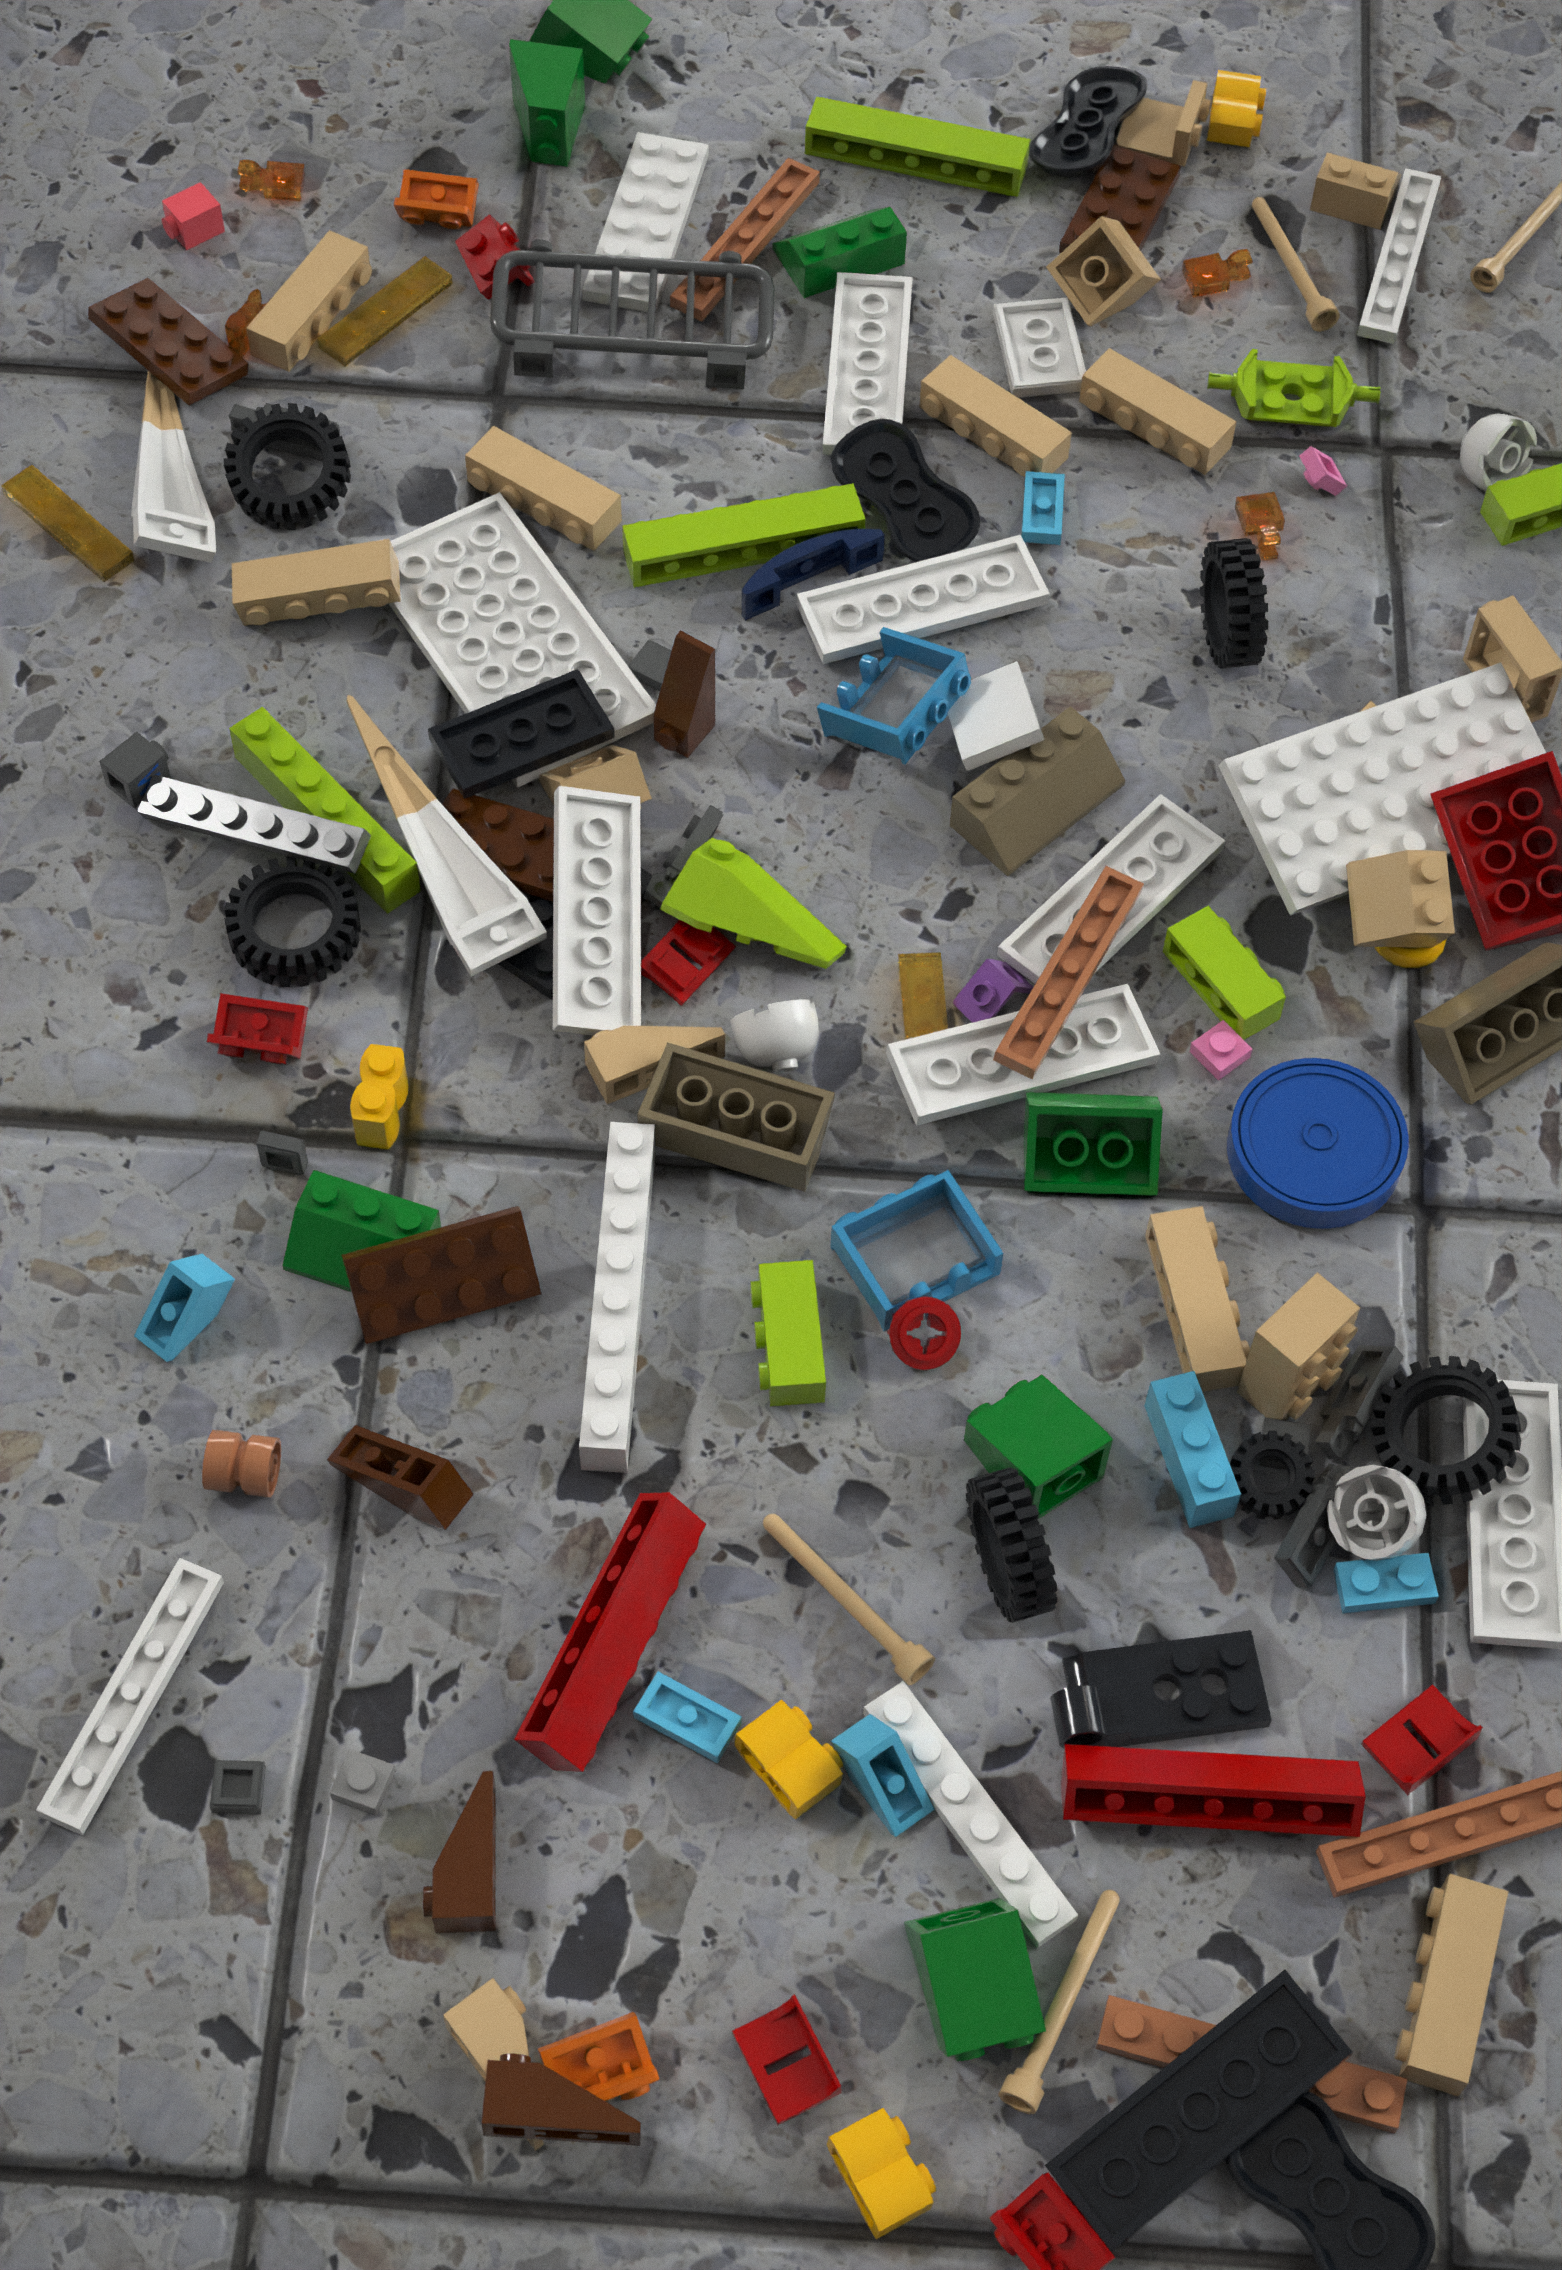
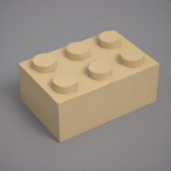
M1317 1272L1256 1330L1237 1393L1266 1418L1287 1420L1291 1416L1294 1420H1297L1311 1405L1313 1399L1310 1396L1320 1387L1326 1391L1340 1377L1343 1370L1339 1365L1350 1352L1347 1344L1358 1331L1354 1324L1360 1307Z

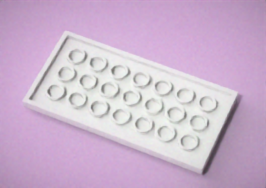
M500 492L390 541L399 561L401 602L388 604L465 714L578 669L612 723L615 738L512 779L517 788L539 778L542 773L592 753L654 723L655 702Z
M1498 663L1229 757L1219 764V769L1291 916L1348 895L1346 864L1349 862L1404 850L1446 851L1447 858L1452 856L1430 793L1542 755L1546 751L1502 663Z

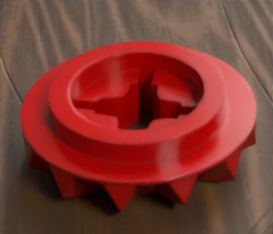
M927 1296L905 1301L892 1314V1321L887 1332L892 1351L904 1364L920 1370L934 1369L947 1363L956 1353L961 1340V1326L954 1310L945 1302ZM925 1313L927 1326L937 1331H942V1335L927 1338L923 1352L920 1339L907 1334V1331L920 1328L921 1320L924 1319Z

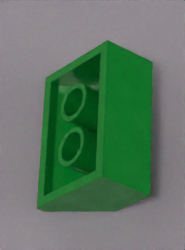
M884 207L872 209L773 242L772 249L803 298H807L836 288L837 272L875 275L904 265L907 231L892 208Z
M1026 1092L1024 1116V1191L1157 1195L1163 1109L1158 1097Z
M313 1170L295 1207L282 1265L283 1270L351 1292L342 1259L343 1254L440 1228L439 1210Z

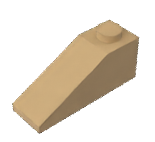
M621 1026L614 1030H603L593 1035L591 1039L584 1041L585 1064L606 1104H610L649 1088L667 1042L718 1058L725 1057V1033L722 1027Z
M494 1978L443 2014L446 2029L484 2081H486L487 2060H500V2055L508 2053L529 2056L525 2026L521 2016L527 2010L519 1996L510 1986L502 1990ZM527 2139L535 2151L544 2145L543 2140Z

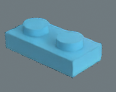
M1026 471L1021 532L1024 542L1060 545L1065 474Z
M1429 1553L1402 1555L1383 1560L1365 1559L1336 1562L1333 1569L1342 1613L1435 1604L1439 1597Z
M659 1671L633 1711L635 1719L717 1764L742 1724V1716Z

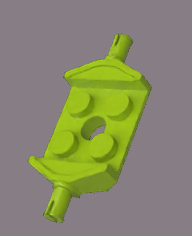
M1251 349L1239 366L1237 373L1231 375L1209 372L1207 389L1231 390V396L1235 397L1241 416L1247 420L1337 427L1342 422L1349 407H1354L1355 401L1378 404L1381 387L1357 386V383H1353V378L1340 356H1334L1332 366L1257 360L1258 349ZM1294 394L1298 396L1300 399L1288 400L1285 398L1284 395Z

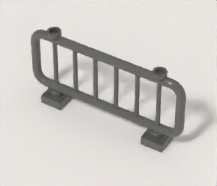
M536 239L530 243L529 250L510 251L502 255L496 262L493 272L490 325L497 339L505 344L514 346V375L553 378L554 348L707 358L706 387L744 389L746 360L756 359L764 355L772 344L775 288L773 278L766 270L757 265L741 263V255L735 251L722 252L719 255V262L552 252V244L549 241ZM514 266H536L532 332L511 330L505 323L509 270ZM544 267L574 269L570 334L539 332ZM582 269L612 271L608 336L578 334ZM620 271L650 273L647 338L616 337ZM657 274L688 275L685 341L654 339ZM695 276L726 278L723 343L693 341ZM733 278L754 280L759 285L758 338L752 344H731Z

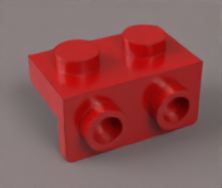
M490 214L455 241L480 293L488 300L492 298L493 272L496 262L502 255L510 251L521 250L515 244L519 239L511 226L506 222L501 225ZM519 265L512 267L509 270L508 284L518 277L528 287L532 285L534 280L528 270L532 266Z
M220 993L214 1033H208L206 1042L217 1046V1054L243 1058L244 1051L261 1053V1061L286 1065L287 1057L300 1059L309 1008L303 1005Z
M1049 2173L1042 2174L1007 2207L997 2210L990 2216V2220L997 2228L994 2231V2235L999 2244L1011 2256L1015 2257L1018 2255L1029 2270H1103L1115 2259V2256Z

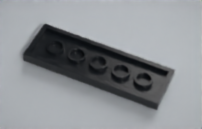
M1284 1969L1055 2156L1045 2167L1111 2253H1113L1347 2060L1353 2052Z

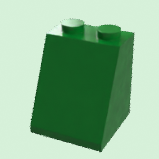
M553 0L546 9L529 42L583 49L584 76L606 84L614 72L620 76L632 60V57L628 54L632 50L638 54L650 37L645 31L652 18L629 0Z
M510 39L509 51L513 103L531 161L568 167L585 108L583 49Z
M1040 1375L1030 1382L1027 1380L1017 1382L1006 1392L1004 1398L993 1405L984 1403L978 1406L969 1414L964 1434L965 1443L988 1473L1009 1467L1018 1471V1476H1022L1025 1481V1489L1028 1488L1032 1495V1505L1036 1504L1039 1512L1038 1519L1104 1478L1113 1441L1107 1431L1044 1375Z
M996 1898L904 1922L938 2046L947 2057L954 2055L956 2061L975 2059L985 2054L984 2047L1003 2043L1004 2048H1017L1034 2042V2034L1046 2032L1018 1909L1001 1898Z

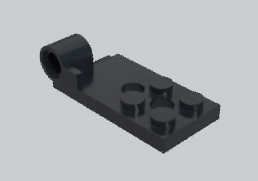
M1251 1630L1088 1651L1063 1658L1062 1664L1067 1688L1057 1691L1050 1697L1058 1742L1061 1748H1064L1065 1744L1123 1747L1269 1727L1272 1721ZM1209 1674L1217 1675L1224 1680L1226 1691L1218 1695L1210 1694L1202 1688L1200 1679ZM1159 1681H1170L1178 1688L1179 1697L1172 1701H1164L1156 1696L1153 1685Z

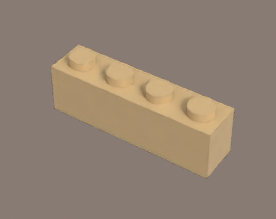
M329 230L247 326L250 354L290 372L299 360H303L307 356L311 345L316 339L327 332L331 321L341 310L347 308L351 297L356 291L369 281L372 267L369 261L368 247Z
M1110 348L1082 376L1079 402L1204 475L1232 447L1236 426L1234 419Z
M950 355L921 381L919 408L923 409L930 417L936 418L952 428L959 436L966 437L983 448L990 456L1000 459L1015 469L1021 476L1025 477L1026 471L1053 473L1068 459L1072 432L954 356Z
M492 426L465 455L467 481L476 489L486 491L491 495L500 492L511 508H517L533 517L539 524L557 530L576 544H582L595 551L622 521L620 494L495 426Z
M390 539L232 563L233 606L243 625L246 626L264 625L268 622L291 618L303 619L307 616L330 612L342 613L349 609L369 606L381 607L388 603L401 602L399 561Z
M1203 1206L1150 1214L1145 1237L1183 1374L1195 1371L1202 1392L1239 1386L1250 1347L1246 1340H1240L1237 1329L1240 1326V1313L1236 1301H1229L1226 1287L1229 1285L1228 1270L1225 1262L1218 1261L1215 1248H1217L1218 1239L1214 1223L1212 1221L1207 1222Z
M1453 1874L1448 1875L1441 1888L1433 1887L1426 1910V1916L1434 1918L1430 1935L1423 1933L1416 1955V1963L1423 1965L1420 1983L1412 1981L1405 2005V2011L1413 2013L1409 2031L1401 2030L1395 2050L1394 2059L1402 2061L1399 2077L1458 2097L1468 2085L1509 1891Z

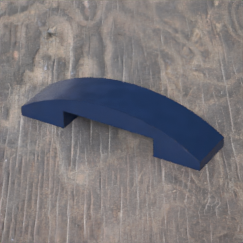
M881 529L843 530L808 539L784 550L759 568L742 588V617L746 621L780 606L781 590L839 565H842L847 574L851 575L883 561L885 534Z

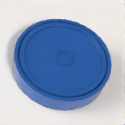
M1302 1058L1286 1061L1272 1066L1256 1076L1246 1086L1237 1100L1227 1136V1155L1230 1168L1244 1193L1262 1210L1282 1221L1297 1226L1317 1229L1347 1226L1367 1218L1380 1209L1393 1194L1399 1182L1409 1148V1135L1405 1117L1389 1091L1372 1076L1356 1067L1322 1058Z

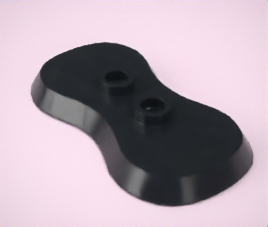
M1115 66L1093 67L1077 74L1065 87L1063 106L1058 117L1031 142L1029 156L1032 162L1049 174L1063 177H1082L1097 171L1104 165L1112 151L1115 128L1133 113L1143 100L1148 85L1146 78L1137 71Z
M890 419L871 420L847 433L835 446L831 456V466L836 479L841 485L854 483L857 495L871 503L879 511L885 520L893 544L908 559L919 562L961 551L976 537L980 527V517L976 505L965 493L942 481L932 472L924 459L915 435L901 423Z
M1308 2091L1225 2159L1234 2182L1246 2195L1282 2214L1298 2228L1307 2240L1320 2270H1426L1436 2247V2233L1426 2208L1420 2200L1405 2188L1384 2179L1364 2165L1351 2149L1332 2109L1325 2101L1312 2092Z

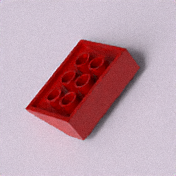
M1553 751L1430 793L1485 951L1562 933V775Z

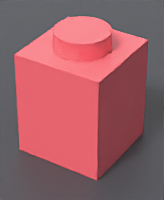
M201 182L162 200L165 217L162 218L163 227L167 235L171 239L176 238L186 251L225 232L220 203Z

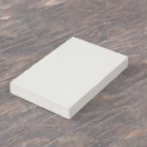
M1068 297L994 304L993 316L1011 394L1020 398L1080 392L1082 376L1086 369Z
M1017 661L972 679L967 692L960 696L948 711L961 759L967 771L1045 740Z

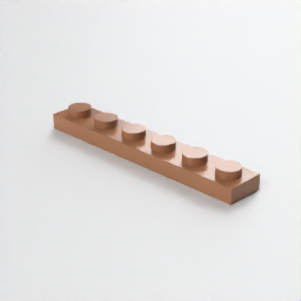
M787 158L700 261L719 262V255L722 252L735 251L741 255V263L751 264L819 184L820 172L791 158ZM688 275L670 295V307L685 314ZM695 276V319L703 321L725 295L726 278ZM733 278V285L738 280L737 278Z
M1105 866L996 1049L993 1061L1033 1079L1140 896L1144 883Z
M1562 1771L1361 1832L1360 1837L1348 1836L1319 1845L1316 1854L1333 1897H1339L1561 1828Z
M1109 1995L1096 2049L1164 2068L1216 2025ZM1344 2061L1309 2091L1325 2101L1336 2117L1395 2134L1399 2128L1408 2079Z

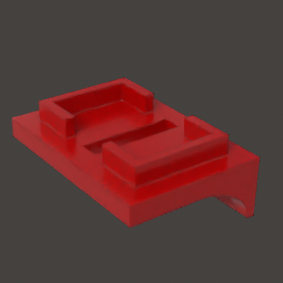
M679 920L641 960V975L658 985L682 1006L732 953L736 946L714 927H712L710 933ZM671 942L676 944L702 968L698 970L669 944Z
M1431 1685L1365 1738L1361 1745L1408 1796L1477 1740L1483 1727L1481 1725H1474L1465 1719L1438 1689ZM1407 1722L1439 1755L1437 1758L1434 1759L1406 1729L1404 1725Z
M795 1994L778 2008L732 2031V2035L777 2125L842 2093V2086ZM808 2048L810 2055L768 2076L765 2068Z

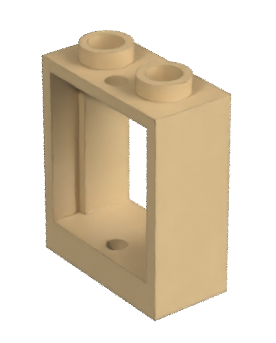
M1514 595L1500 601L1493 600L1487 602L1478 609L1463 661L1471 672L1502 663L1531 723L1548 717L1562 678L1561 659Z

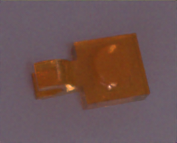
M245 159L239 161L238 175H241L239 189L244 191L263 190L265 199L301 201L305 179L304 164L267 161L265 169L252 160Z
M1248 249L1237 250L1223 261L1220 254L1215 253L1183 260L1182 272L1191 294L1195 298L1228 291L1230 281H1243L1250 278L1251 273L1247 265L1252 264L1253 260Z
M258 289L253 290L248 295V301L236 313L231 314L225 324L228 346L241 357L250 350L246 328L267 304H261V291Z
M1275 492L1236 497L1235 511L1244 535H1257L1258 550L1262 561L1278 559L1279 555L1275 545L1281 544L1279 531H1283L1285 519Z

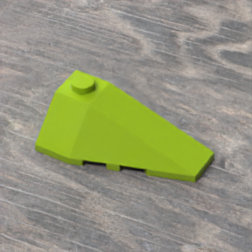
M713 837L692 852L662 902L660 909L697 929L710 933L713 926L737 933L736 941L749 945L751 940L763 941L772 944L774 951L779 955L827 969L845 953L847 947L749 855L735 849L731 843L725 840H717Z

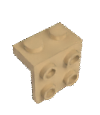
M1193 80L1184 107L1143 98L1138 108L1123 120L1116 145L1185 166L1191 147L1198 146L1202 132L1200 121L1206 122L1211 100L1205 99L1207 83Z

